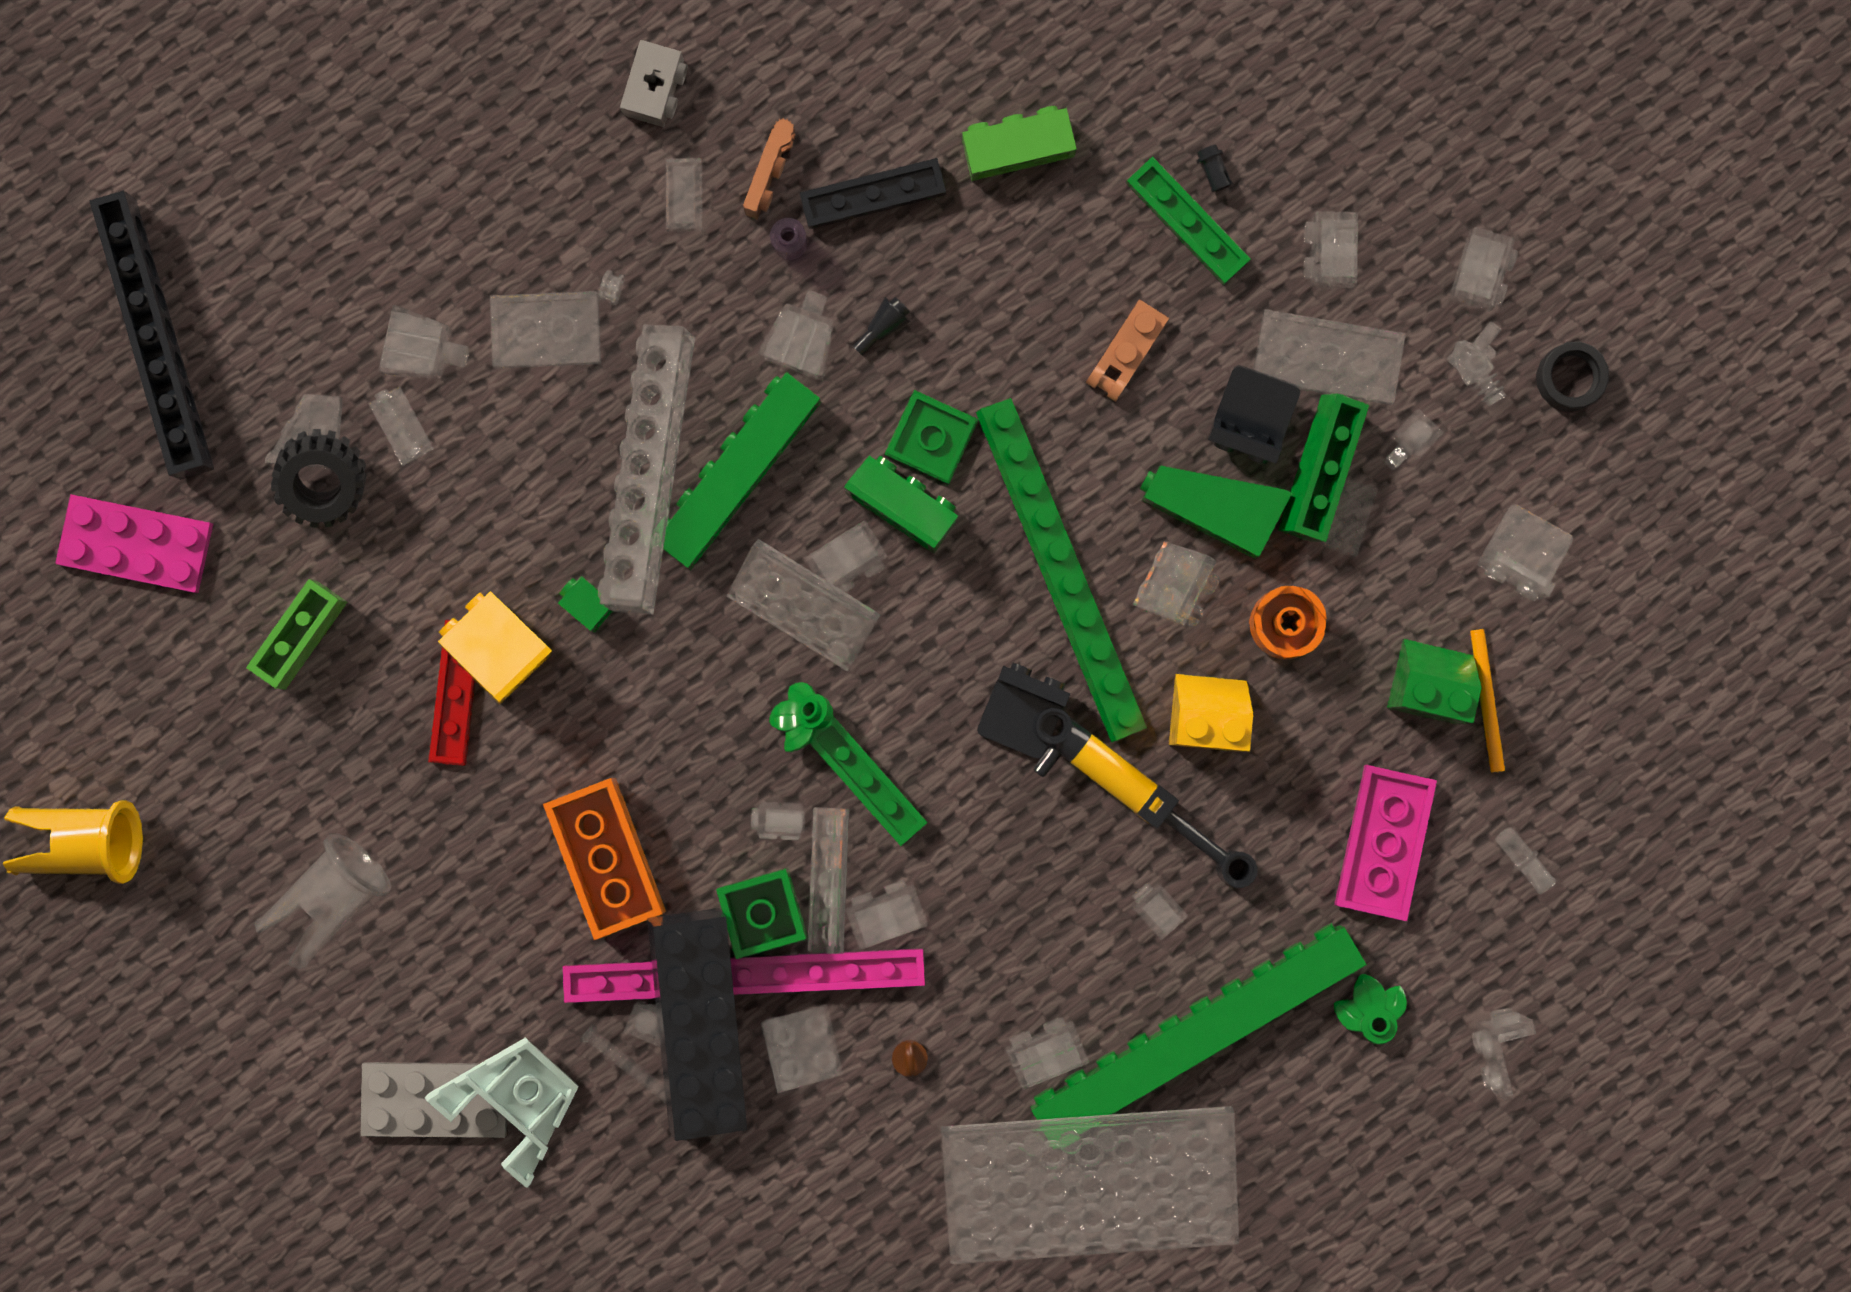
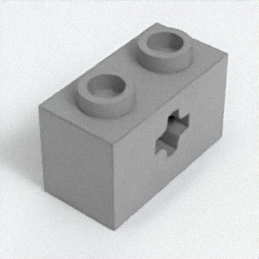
M640 40L620 105L624 116L661 127L665 126L667 118L672 119L674 117L678 98L673 96L677 84L683 85L688 65L684 64L681 51ZM659 78L663 86H656L655 91H651L648 83L654 84L656 79Z

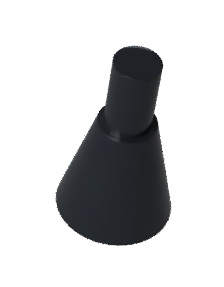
M885 297L870 322L868 330L853 347L863 356L878 339L885 338L911 322L907 318L910 310L897 297H894L891 301Z

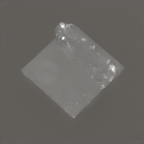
M827 1004L781 1017H771L761 1022L777 1093L843 1075Z

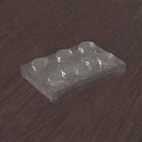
M597 291L490 296L492 365L495 369L601 364L599 293Z

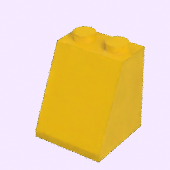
M491 591L485 597L480 592L465 606L469 612L459 622L452 618L439 631L443 637L438 643L500 705L551 656L552 650Z
M1175 674L1169 745L1234 752L1250 751L1253 711L1247 681Z

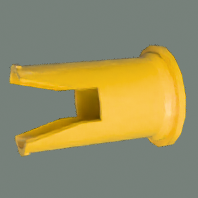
M127 800L113 803L110 809H40L15 806L10 808L4 817L6 821L33 829L51 830L50 853H35L4 861L3 866L9 874L108 875L111 881L124 884L130 881L137 872L143 846L142 824L137 809L133 803Z

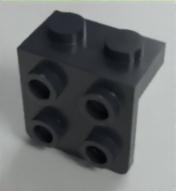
M1241 365L1235 366L1232 369L1213 420L1208 440L1213 441L1214 446L1223 451L1234 452L1235 449L1247 453L1248 458L1255 462L1267 464L1270 461L1277 464L1282 450L1283 438L1300 397V387Z
M1012 662L1010 668L1002 667L977 727V732L985 738L1038 759L1044 755L1048 745L1036 737L1033 730V720L1041 710L1047 708L1063 710L1071 693L1064 691L1066 684L1047 676L1044 682L1030 677L1032 670ZM1051 715L1045 719L1043 729L1047 735L1052 736L1058 722V717Z

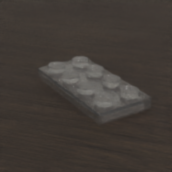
M1265 309L1262 315L1253 370L1296 384L1300 387V390L1323 394L1338 393L1352 399L1393 405L1406 333Z
M760 539L752 546L726 596L847 672L881 616L878 612Z

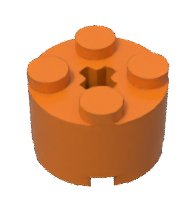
M1297 586L1278 587L1263 595L1255 604L1249 619L1252 638L1264 653L1274 658L1293 659L1306 655L1313 651L1323 640L1326 629V610L1320 599L1308 589ZM1282 615L1284 617L1291 615L1294 617L1295 621L1292 623L1294 630L1290 628L1284 630L1281 624L1284 621L1281 617Z

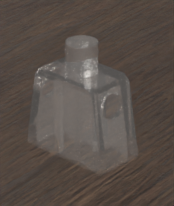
M807 291L801 308L785 304L759 349V358L824 381L834 330L833 320L821 316L828 298L817 292Z
M393 305L379 372L386 377L442 379L446 364L465 367L469 347L450 343L453 330L449 326Z

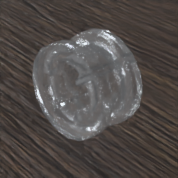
M607 270L600 285L598 300L603 302L605 299H609L611 304L616 306L624 288L625 275L614 276L611 270Z

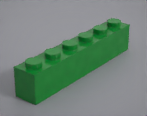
M787 372L782 378L776 376L769 383L764 391L768 395L760 406L754 404L742 419L746 424L738 434L732 432L720 447L724 451L716 463L710 460L698 475L702 479L694 491L688 488L676 504L680 509L672 519L668 516L665 517L654 532L658 536L654 542L690 571L822 403L820 397Z

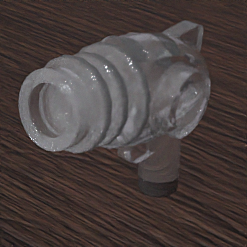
M1493 322L1488 323L1473 343L1466 340L1457 341L1454 346V352L1447 358L1449 363L1458 370L1467 386L1477 383L1472 388V391L1480 388L1481 391L1477 395L1480 396L1484 393L1485 397L1481 401L1485 402L1488 407L1506 396L1503 391L1504 386L1496 387L1500 380L1492 381L1493 378L1498 376V373H1494L1491 376L1488 375L1495 368L1491 359L1496 356V352L1490 344L1501 331Z

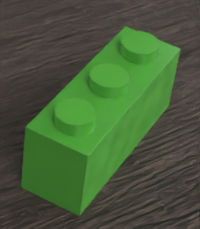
M1057 106L1042 108L1037 111V115L1023 118L1022 114L1011 115L1003 118L1002 123L989 126L987 122L976 123L967 128L968 131L962 132V143L971 181L1073 158L1077 150L1067 108L1058 110Z
M308 579L246 668L275 689L286 690L345 607L347 601L320 582Z

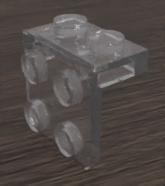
M1512 505L1504 514L1477 565L1486 570L1485 574L1500 583L1507 581L1518 587L1516 591L1522 596L1534 601L1536 599H1543L1550 596L1556 585L1551 580L1572 544L1573 538L1569 533L1521 506Z
M1512 1008L1491 1012L1490 1019L1475 1022L1477 1032L1472 1033L1475 1049L1478 1054L1483 1053L1486 1067L1481 1068L1483 1083L1486 1089L1491 1088L1494 1094L1505 1101L1512 1100L1514 1097L1501 1042L1536 1034L1533 1020L1520 1014V1012H1512Z

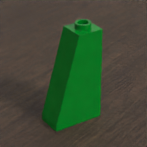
M1160 466L1156 473L1149 470L1139 489L1145 492L1141 501L1253 559L1260 557L1292 494L1284 489L1166 466Z

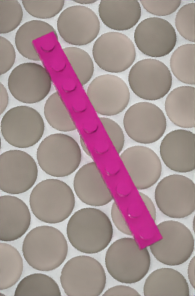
M923 948L730 958L734 995L925 986ZM652 962L564 965V1003L655 998Z

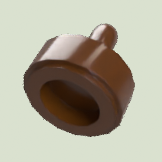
M905 1040L896 1045L892 1055V1063L896 1071L901 1075L908 1077L916 1076L927 1065V1051L918 1041Z

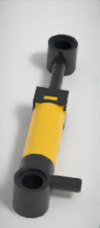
M1047 708L1041 710L1033 720L1034 733L1039 740L1049 746L1048 750L1033 768L1034 772L1039 776L1045 777L1062 756L1126 805L1152 828L1158 829L1164 821L1217 862L1216 872L1222 882L1235 888H1244L1254 882L1258 867L1251 855L1237 850L1225 851L1172 810L1179 802L1175 796L1149 779L1073 720L1065 711L1059 708ZM1051 715L1058 717L1061 722V730L1055 736L1047 735L1043 729L1045 719ZM1236 859H1241L1244 863L1245 871L1241 877L1233 879L1229 874L1230 863Z

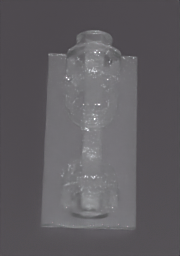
M401 387L391 392L383 390L375 395L376 400L370 402L369 406L402 466L434 449Z

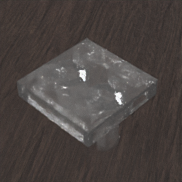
M1164 541L1160 550L1155 555L1154 562L1144 582L1140 585L1132 605L1145 612L1181 625L1196 626L1200 620L1191 615V613L1203 616V608L1196 605L1201 592L1205 595H1210L1216 590L1214 586L1207 583L1209 581L1216 585L1219 584V576L1212 573L1217 561L1206 554Z

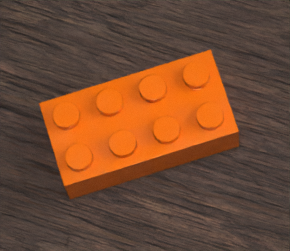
M609 778L543 804L594 940L666 912L616 778Z

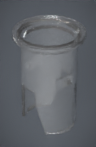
M330 833L323 841L325 852L254 923L256 932L261 933L301 908L315 920L306 929L288 962L290 966L298 969H305L309 961L373 895L386 896L391 889L389 878L375 859L361 846L338 833Z

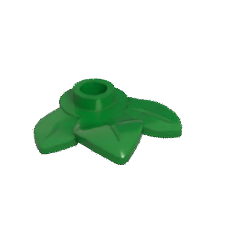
M803 682L789 686V700L776 705L769 717V723L772 727L786 732L784 750L786 752H795L806 747L812 741L815 731L826 727L833 717V708L828 699L820 694H815L813 687Z
M1361 974L1354 986L1353 1000L1336 1001L1334 1003V1011L1340 1023L1347 1030L1362 1032L1369 1042L1382 1045L1390 1042L1395 1037L1397 1020L1405 1013L1407 1000L1401 986H1394L1385 991L1375 978ZM1375 1020H1382L1386 1024V1029L1382 1032H1377L1373 1029L1372 1023Z

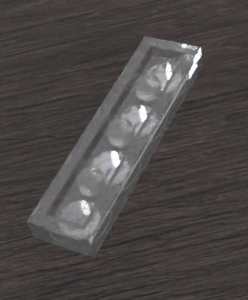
M813 807L808 951L844 953L849 809Z

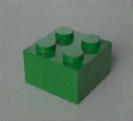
M788 868L716 889L722 912L726 916L727 930L735 959L805 940L808 937Z

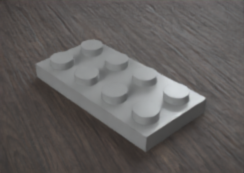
M362 1063L361 1136L505 1138L507 1136V1119L479 1094L468 1103L452 1122L425 1099L428 1093L480 1063Z

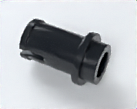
M1216 144L1198 151L1199 159L1196 160L1197 164H1201L1212 193L1233 185L1221 157L1224 154L1223 150H1218Z

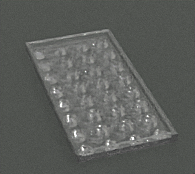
M1232 1106L941 1126L951 1264L1239 1244L1235 1118Z

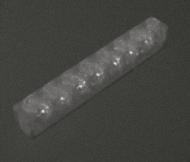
M643 324L642 335L638 337L636 342L638 361L636 370L631 375V388L633 390L631 404L627 406L625 413L627 431L626 438L622 440L620 445L622 463L620 474H617L614 484L617 495L615 508L611 510L609 516L611 534L609 543L606 544L604 549V562L606 564L604 578L600 580L598 586L600 604L615 612L652 615L654 613L695 337L684 326ZM666 359L663 368L656 371L657 364L661 360ZM661 393L659 401L654 405H650L652 398L656 394ZM655 428L654 435L650 439L645 440L646 433L650 429ZM650 462L648 471L640 475L641 467L645 463ZM641 497H645L643 505L639 509L634 510L636 501ZM639 531L638 540L634 544L629 545L630 537ZM633 566L632 576L624 581L625 571Z

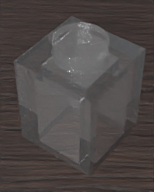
M1147 882L1132 895L1135 902L1130 907L1160 940H1163L1188 917L1184 910L1157 882L1153 886Z

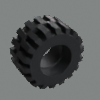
M313 429L310 436L305 431L298 433L296 440L289 439L284 449H281L278 454L271 482V490L276 492L274 500L277 505L284 504L282 512L287 517L294 514L296 516L294 522L302 525L304 520L309 521L312 528H318L319 522H324L325 528L334 525L335 519L342 523L347 520L349 512L353 514L356 511L359 501L361 502L367 474L365 473L364 459H359L360 450L357 446L350 448V439L345 436L341 440L335 438V431L329 430L327 435H321V429ZM308 465H324L336 473L341 484L329 492H316L307 488L302 483L298 472Z

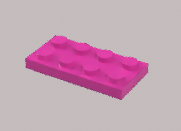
M70 494L55 564L199 593L213 524Z
M1364 765L1334 905L1407 921L1437 780Z

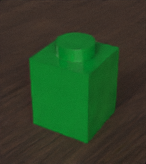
M582 576L577 581L572 578L559 593L563 598L558 604L593 633L599 629L617 608L613 601Z

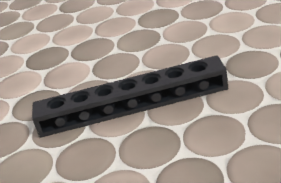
M124 190L89 200L168 475L182 480L215 470L137 200Z

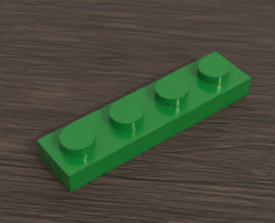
M1153 156L1126 181L1130 189L1223 286L1251 260Z
M834 716L826 727L815 731L810 742L811 746L900 846L928 823Z

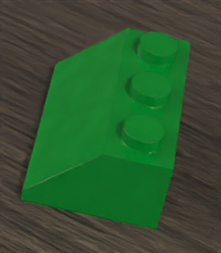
M868 456L844 486L846 495L935 554L958 520V515L954 513L956 506L941 496H938L935 500L924 493L927 487L909 475L905 480L895 473L897 467L884 457L879 456L875 460Z

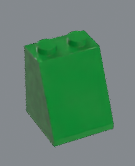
M1403 639L1387 708L1454 725L1474 723L1482 688L1474 655Z

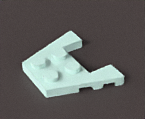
M525 1037L428 1093L425 1099L452 1122L477 1094L484 1098L526 1135L524 1140L510 1153L501 1165L527 1188L534 1178L533 1172L539 1160H543L548 1150L547 1144L555 1127H559L579 1086Z

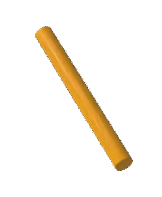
M1472 630L1470 635L1473 655L1482 687L1480 703L1490 771H1505L1485 630Z

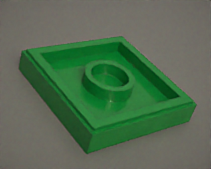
M914 390L884 455L949 485L979 419Z

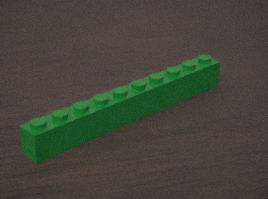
M1332 923L1322 927L1313 934L1316 939L1304 946L1301 942L1293 944L1282 952L1285 957L1274 964L1267 960L1251 970L1253 973L1252 977L1243 982L1239 978L1228 982L1220 988L1223 994L1211 1001L1208 996L1199 999L1189 1006L1192 1012L1179 1019L1177 1014L1165 1019L1158 1024L1160 1030L1148 1037L1146 1033H1142L1127 1043L1129 1049L1118 1055L1115 1051L1109 1052L1096 1061L1098 1067L1088 1073L1081 1069L1065 1079L1066 1086L1055 1092L1051 1087L1033 1098L1036 1103L1030 1106L1031 1111L1053 1149L1367 965L1345 927L1339 925L1334 928Z

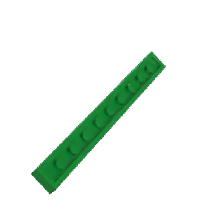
M1009 398L981 408L976 412L1110 741L1114 742L1146 729L1142 714L1012 399Z

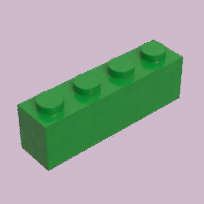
M1338 393L1321 395L1293 482L1292 494L1286 504L1278 531L1310 542L1327 541L1367 415L1368 404Z

